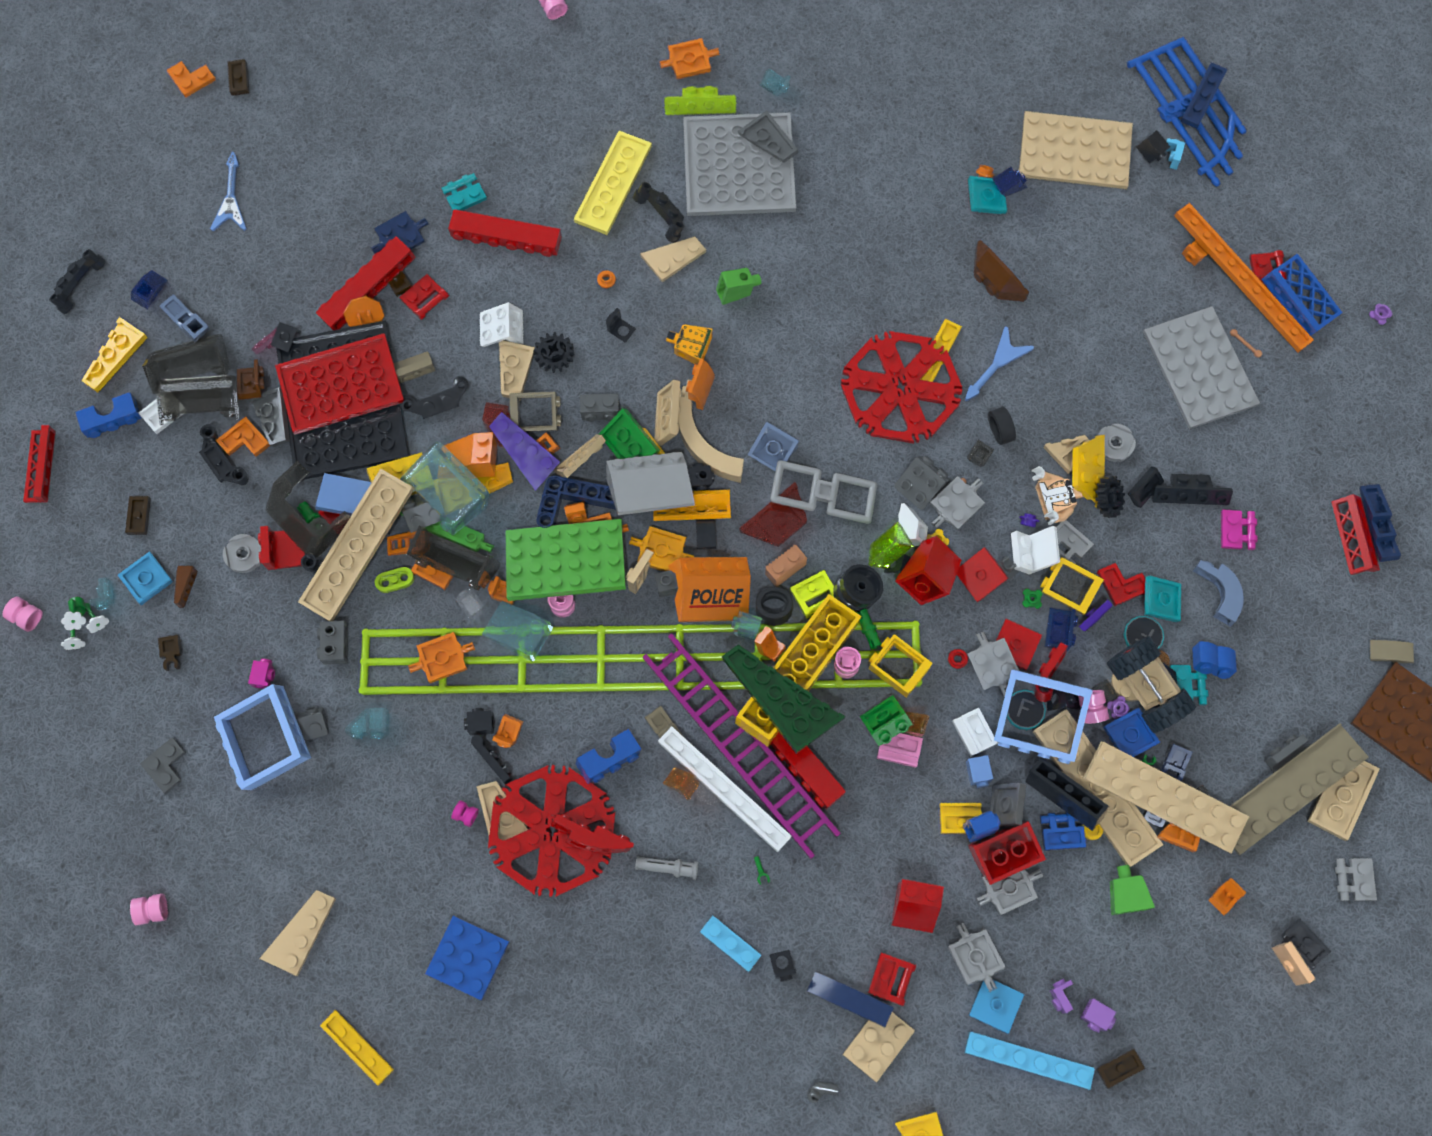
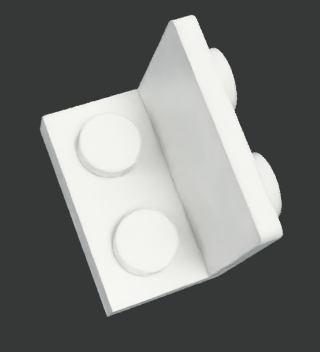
M508 302L481 312L480 346L486 347L503 340L523 344V310Z
M1055 526L1032 535L1019 531L1011 533L1013 561L1017 565L1014 568L1015 570L1032 574L1060 563L1057 528Z

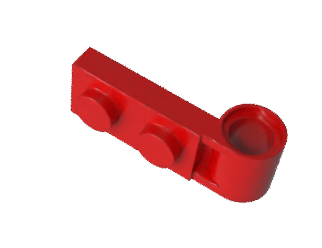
M1060 643L1057 648L1054 647L1049 654L1050 660L1048 663L1044 662L1039 670L1041 677L1052 678L1066 656L1067 645ZM1035 685V698L1040 702H1047L1052 698L1053 689ZM1040 688H1047L1049 691L1043 692Z

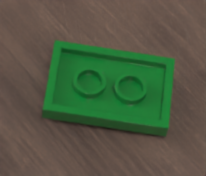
M622 408L598 434L603 436L606 440V445L618 459L651 456L660 452V449L626 408Z

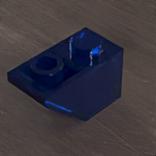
M1012 166L993 178L1000 193L1005 197L1027 188L1025 183L1027 178L1023 172H1020L1019 169L1015 170Z
M153 270L149 271L141 277L132 289L131 300L148 309L168 280Z

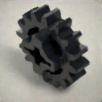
M556 332L553 333V336L546 333L545 339L540 337L541 343H535L537 348L533 349L534 355H536L534 356L535 361L538 362L540 368L544 366L546 372L549 368L552 369V373H555V369H559L562 372L563 366L569 367L567 362H573L571 357L575 356L574 350H572L574 349L573 343H570L568 337L564 339L562 333L559 337L556 335ZM542 353L546 355V359L542 357Z
M1104 476V478L1100 479L1101 483H1097L1098 489L1096 494L1098 497L1095 498L1098 501L1097 508H1100V514H1103V517L1116 518L1117 515H1121L1120 510L1124 509V486H1120L1121 480H1117V476Z

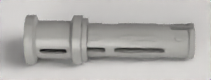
M637 856L635 870L674 874L677 878L685 876L696 880L699 862H682L681 859L666 861Z

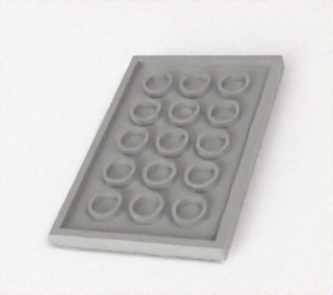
M1213 306L1144 329L1145 338L1189 429L1256 407L1260 404Z

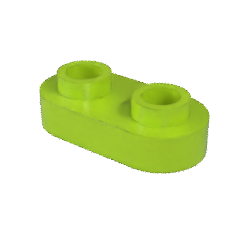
M407 567L383 572L375 578V586L381 593H390L407 588L414 582V574ZM403 576H408L406 581L401 580ZM384 581H389L388 586H382Z

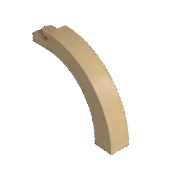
M687 385L683 386L682 396L679 399L680 414L678 416L679 432L686 448L698 463H704V466L710 465L711 471L715 475L741 483L744 459L725 455L714 449L703 439L693 420V401L688 399Z

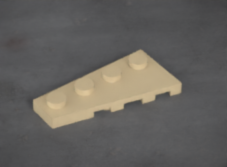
M316 890L259 959L298 976L336 899Z

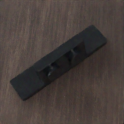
M1171 474V486L1156 485L1154 487L1152 502L1229 505L1233 489L1213 487L1210 475Z

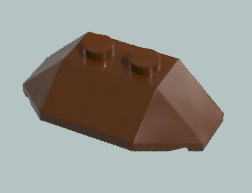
M979 240L975 250V279L979 283L982 282L986 286L987 292L991 296L994 295L997 299L1021 302L1027 300L1029 291L986 244Z

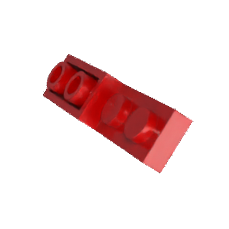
M557 814L551 824L552 827L568 834L566 843L584 850L599 853L629 852L634 843L630 842V838L612 833V830L607 826L601 825L600 827L597 825L592 832L587 825L582 823L578 825L572 822L569 816L564 814Z

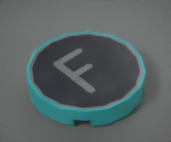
M1138 616L1132 619L1126 625L1123 633L1127 647L1150 636L1159 649L1164 640V632L1161 625L1155 619L1147 616Z
M1017 691L1012 695L1007 718L1011 725L1018 729H1033L1040 725L1045 717V704L1035 698L1033 691Z

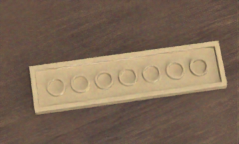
M380 469L298 602L328 621H334L415 488Z
M1066 709L1036 728L1033 733L1043 747L1070 754L1077 723ZM1082 731L1075 762L1070 761V764L1059 762L1057 757H1050L1061 772L1109 805L1106 815L1099 825L1125 864L1131 867L1157 850L1163 843L1157 838V835L1136 805L1083 778L1096 753V749Z
M1102 741L1083 777L1087 781L1231 854L1249 816Z

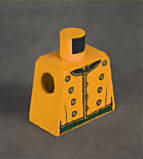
M682 325L679 334L672 331L668 332L666 342L675 344V355L698 365L700 358H705L713 337V329Z

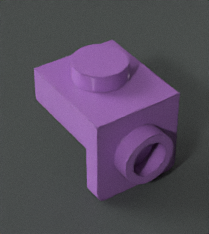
M1062 979L1054 983V989L1050 990L1054 998L1052 1003L1058 1012L1061 1010L1062 1014L1073 1010L1063 989L1073 984L1071 980L1065 982Z

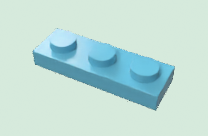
M714 916L710 918L700 931L701 934L748 972L762 956Z

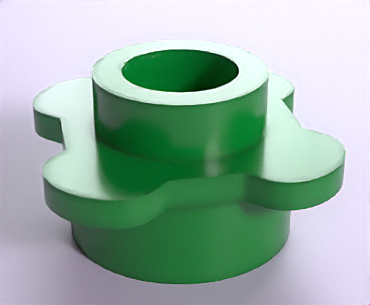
M1025 589L1023 591L1024 601L1022 605L1025 608L1035 607L1039 609L1042 606L1040 602L1042 592L1040 590L1030 591Z

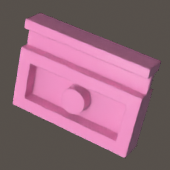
M899 733L888 744L879 746L877 759L917 768L923 738Z

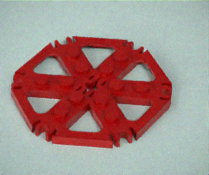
M889 331V335L887 332H884V340H880L875 335L873 341L871 337L844 367L843 375H847L849 378L847 380L841 379V388L855 424L861 420L858 424L859 428L864 424L868 425L867 434L874 429L870 434L873 437L913 444L914 440L916 443L919 442L918 435L920 434L924 435L925 439L928 440L930 433L932 438L957 410L961 399L954 397L956 394H962V385L947 349L942 354L944 346H941L940 349H935L934 345L937 341H932V338ZM904 341L919 344L921 351L904 368L895 346L896 343ZM874 350L877 352L885 374L861 370L858 368V363L869 351ZM938 361L944 363L950 377V382L947 384L920 380ZM899 382L902 385H906L904 393L900 388L897 389ZM853 390L881 393V395L866 411H861L853 396ZM918 400L944 404L946 408L934 422H928L923 415ZM897 406H899L907 426V430L904 432L884 429L881 425Z
M548 765L506 784L505 786L509 787L512 791L509 792L507 788L503 787L501 790L506 793L504 799L498 796L495 797L496 801L501 803V805L493 801L488 849L497 847L491 849L489 854H499V859L493 861L494 865L503 862L502 865L496 867L498 870L533 895H535L536 887H539V897H541L543 889H548L550 892L549 897L552 898L553 889H556L555 897L598 878L599 876L593 870L595 869L597 873L602 874L603 871L598 868V864L601 862L606 865L609 864L608 860L602 857L606 856L611 860V853L588 851L566 843L568 834L560 830L554 833L552 841H550L549 832H546V829L550 828L552 820H554L557 814L569 816L572 822L578 825L582 823L589 826L601 820L613 833L615 812L607 815V813L614 810V807H604V803L610 800L609 797L600 800L607 793L592 783L587 784L584 777L569 767L568 775H565V766L562 767L561 773H556L554 771L555 765L551 766V773L549 774ZM537 779H544L546 781L544 811L520 795L519 790L522 786ZM576 782L592 794L590 802L564 813L568 783ZM508 812L530 829L507 840H501L498 837L500 815ZM540 848L535 879L528 880L511 867L513 860ZM560 850L585 867L583 875L566 883H561L558 880Z

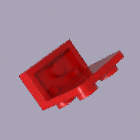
M260 526V533H258V542L261 545L259 561L267 570L302 566L301 559L306 555L305 531L303 529L273 532L269 526Z

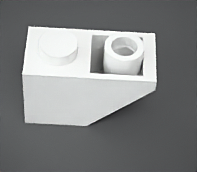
M905 503L901 504L898 514L899 521L896 530V541L904 546H919L927 538L928 526L912 508Z

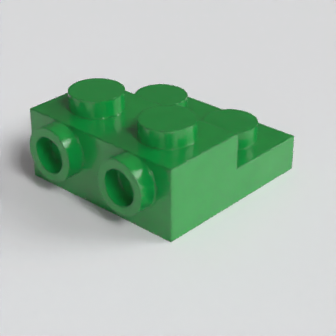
M894 695L860 716L878 746L888 744L893 737L899 733H905L913 725Z

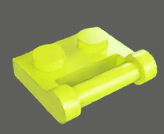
M824 570L790 587V591L806 619L812 617V614L815 613L824 600L810 607L806 605L807 602L826 592H829L834 597V586Z

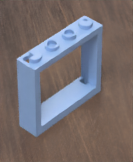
M1012 669L994 741H997L999 746L1010 748V745L1016 746L1018 751L1030 753V750L1038 752L1037 756L1050 759V756H1054L1062 763L1070 764V761L1075 762L1093 690ZM1016 679L1084 697L1070 754L1002 736Z
M272 684L214 717L216 729L223 740V748L227 751L230 759L229 764L234 770L236 783L241 790H253L311 758L284 686ZM270 698L292 755L250 777L229 720Z

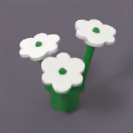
M73 597L68 601L69 612H66L64 618L61 619L64 628L70 630V638L65 639L61 643V646L66 650L79 649L85 646L84 641L75 637V629H80L81 625L86 623V618L83 617L86 611L91 617L89 624L86 626L90 633L103 629L109 623V619L103 615L96 617L90 608V604L85 603L83 598Z

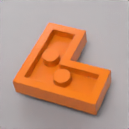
M182 61L167 69L168 74L185 98L216 80L206 65L192 73L188 71Z
M244 417L216 440L229 456L244 444L255 457L271 446L247 417Z

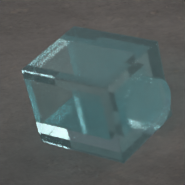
M739 611L738 617L734 616L731 628H734V635L754 641L760 631L762 618Z

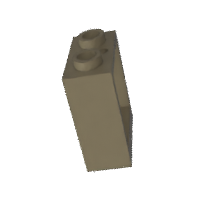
M556 392L509 393L510 419L525 432L558 431V426L562 425L561 415H558L561 399L560 396H557ZM551 398L552 426L521 427L519 399Z

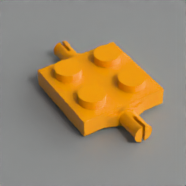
M649 526L643 540L631 537L629 545L640 547L637 563L646 549L654 552L649 560V563H651L650 568L663 572L669 571L668 566L679 557H694V555L684 553L683 548L686 537Z

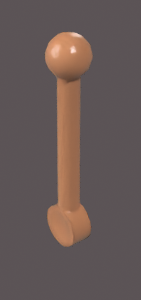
M1233 329L1230 331V335L1240 340L1254 353L1255 357L1259 358L1262 356V352L1256 350L1238 334L1237 330Z

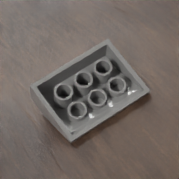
M682 452L606 461V479L618 515L695 506L688 469Z

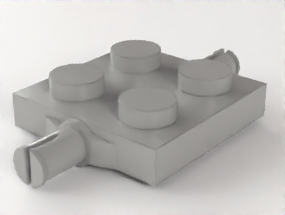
M957 476L930 502L939 515L931 524L937 529L945 521L958 530L985 504L976 493V490L983 485V482H980V479L977 478L974 483L968 485Z
M983 631L981 632L982 638L980 633L976 634L981 646L977 650L968 653V657L983 690L992 686H999L1003 696H1005V689L1007 690V682L1009 681L1011 670L1019 671L1005 638L995 642H988Z
M1040 869L1030 874L1022 870L992 885H989L983 876L981 879L986 887L987 894L976 898L977 902L981 901L978 903L979 906L991 901L1001 916L1037 899L1038 896L1033 888V881L1043 877V874L1034 876L1041 872Z
M965 923L958 925L957 929L962 938L948 946V949L966 985L969 986L975 982L984 981L989 992L996 990L997 987L992 976L1004 970L1005 965L987 930L969 934Z

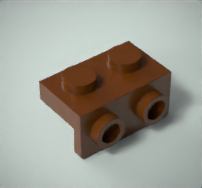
M254 359L253 368L237 369L238 400L262 397L261 390L265 389L264 380L261 378L264 377L263 366H259L258 359Z

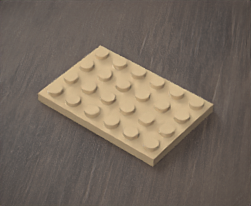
M1025 111L1018 177L1127 189L1133 123Z

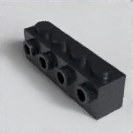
M1042 757L1029 770L1025 781L1027 784L1091 831L1105 817L1109 805Z

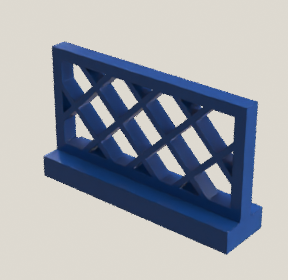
M1298 254L1261 279L1270 292L1310 336L1343 313ZM1293 261L1299 266V271L1292 269ZM1279 271L1287 272V278L1284 279ZM1291 274L1299 276L1298 282L1291 281ZM1303 277L1309 279L1310 285L1303 284ZM1291 286L1298 287V294L1292 290ZM1303 289L1310 290V297L1302 296ZM1315 292L1322 296L1321 300L1314 299ZM1302 300L1309 302V309L1305 307ZM1314 303L1321 305V312L1314 311ZM1326 307H1330L1335 314H1326ZM1314 315L1321 317L1320 325L1315 320Z

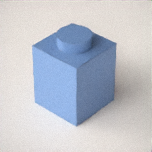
M988 755L969 758L966 761L971 786L976 785L977 788L989 786L988 783L993 780Z

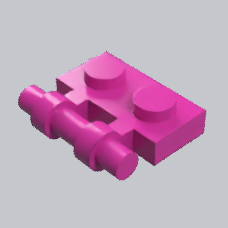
M1221 511V548L1241 550L1242 542L1248 543V550L1256 549L1258 536L1255 534L1257 519L1255 518L1254 511L1247 512V519L1242 518V511ZM1242 526H1247V535H1242Z

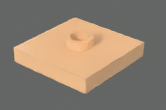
M1292 942L1282 943L1272 948L1296 986L1308 984L1315 980L1312 972Z

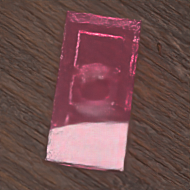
M277 327L251 347V351L255 355L265 347L268 349L272 347L271 343Z

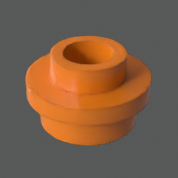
M980 165L976 173L979 174L978 177L992 178L994 176V169L990 166Z
M602 271L597 277V282L602 288H611L615 284L616 278L611 271ZM609 277V280H603V278Z

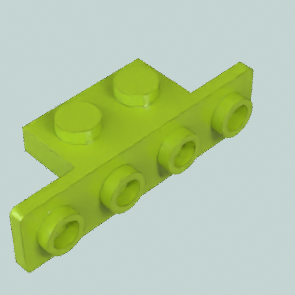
M689 86L682 88V96L664 98L666 115L736 113V96L718 95V87L705 86L704 88Z

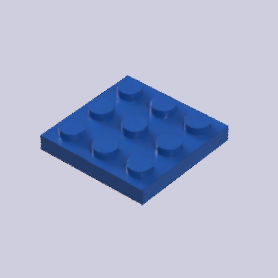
M453 916L425 974L482 1001L509 942Z

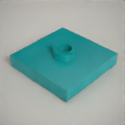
M970 176L968 178L971 211L1006 214L1007 204L1004 179Z
M1153 576L1145 577L1144 615L1172 622H1180L1181 583Z

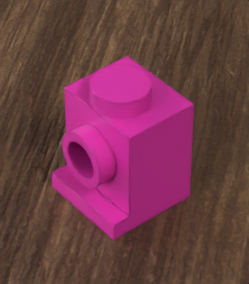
M268 659L253 660L248 684L260 689L270 686V681H273L275 677V669L272 666L273 661Z

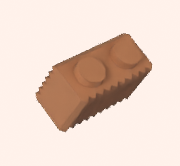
M793 545V547H790V550L787 549V552L781 554V557L778 556V559H775V561L769 563V566H766L765 575L775 587H778L807 564V557L797 545Z

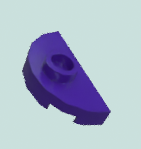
M1107 600L1097 610L1093 608L1086 614L1087 619L1079 627L1086 632L1111 609L1113 604Z

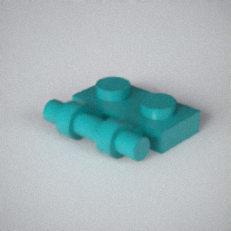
M474 173L468 176L466 174L462 176V179L455 182L450 181L441 188L443 194L452 193V195L446 197L452 211L454 209L463 211L487 200L480 184H471V182L477 180ZM466 185V189L457 192V188Z
M1170 665L1169 667L1176 671L1177 685L1180 690L1186 689L1192 700L1193 698H1199V705H1207V697H1209L1205 682L1207 674H1202L1198 671L1191 673V665ZM1192 680H1197L1198 690L1192 689Z

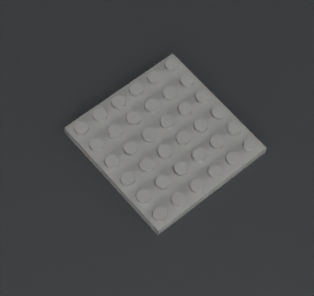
M769 113L792 141L791 113ZM761 114L683 117L687 216L796 212L793 157L783 163L738 135V130Z

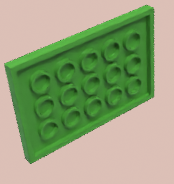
M622 519L554 525L547 528L534 527L506 530V591L508 601L626 589Z

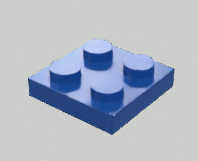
M1140 708L1103 727L1114 747L1132 757L1160 743L1156 734L1151 731L1143 719V713Z

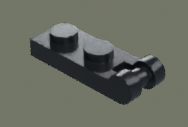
M474 735L471 738V744L505 785L512 781L509 777L512 774L505 764L502 766L498 764L497 760L499 757L492 749L488 752L485 748V741L480 735Z

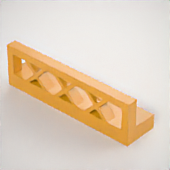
M730 490L692 491L695 506L653 511V521L731 518Z

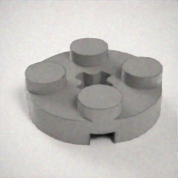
M1112 424L1102 428L1098 434L1105 435L1106 460L1122 462L1135 449L1136 441L1132 436V432L1124 425ZM1115 439L1119 440L1118 444H1120V446H1113L1111 441H1114Z
M236 535L229 540V543L223 549L224 562L234 572H251L261 565L259 561L261 545H259L258 540L250 535ZM243 549L246 552H248V554L244 558L239 556V554L242 553L241 550Z

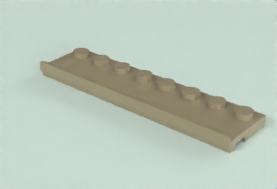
M1341 723L1230 806L1249 816L1234 847L1238 855H1241L1369 758L1342 727Z

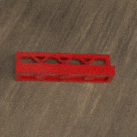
M41 425V430L31 431L23 499L25 503L48 502L56 432L49 425ZM36 435H40L39 446L36 444ZM38 453V458H37V463H36V462L34 461V455H36V454ZM34 471H36L35 481L32 479ZM34 488V498H29L30 491Z
M1352 494L1331 501L1350 575L1365 571H1379L1380 568L1361 497ZM1348 502L1349 509L1344 515L1340 513L1338 505ZM1347 519L1353 521L1354 525L1350 533L1344 529ZM1352 537L1357 539L1359 544L1355 551L1349 549L1348 545ZM1359 556L1363 559L1364 566L1355 569L1353 562Z

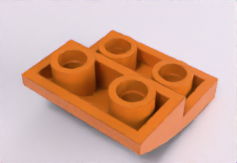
M700 358L698 365L695 364L693 367L692 375L694 376L692 381H688L686 392H688V399L696 402V408L703 410L715 375L710 365Z

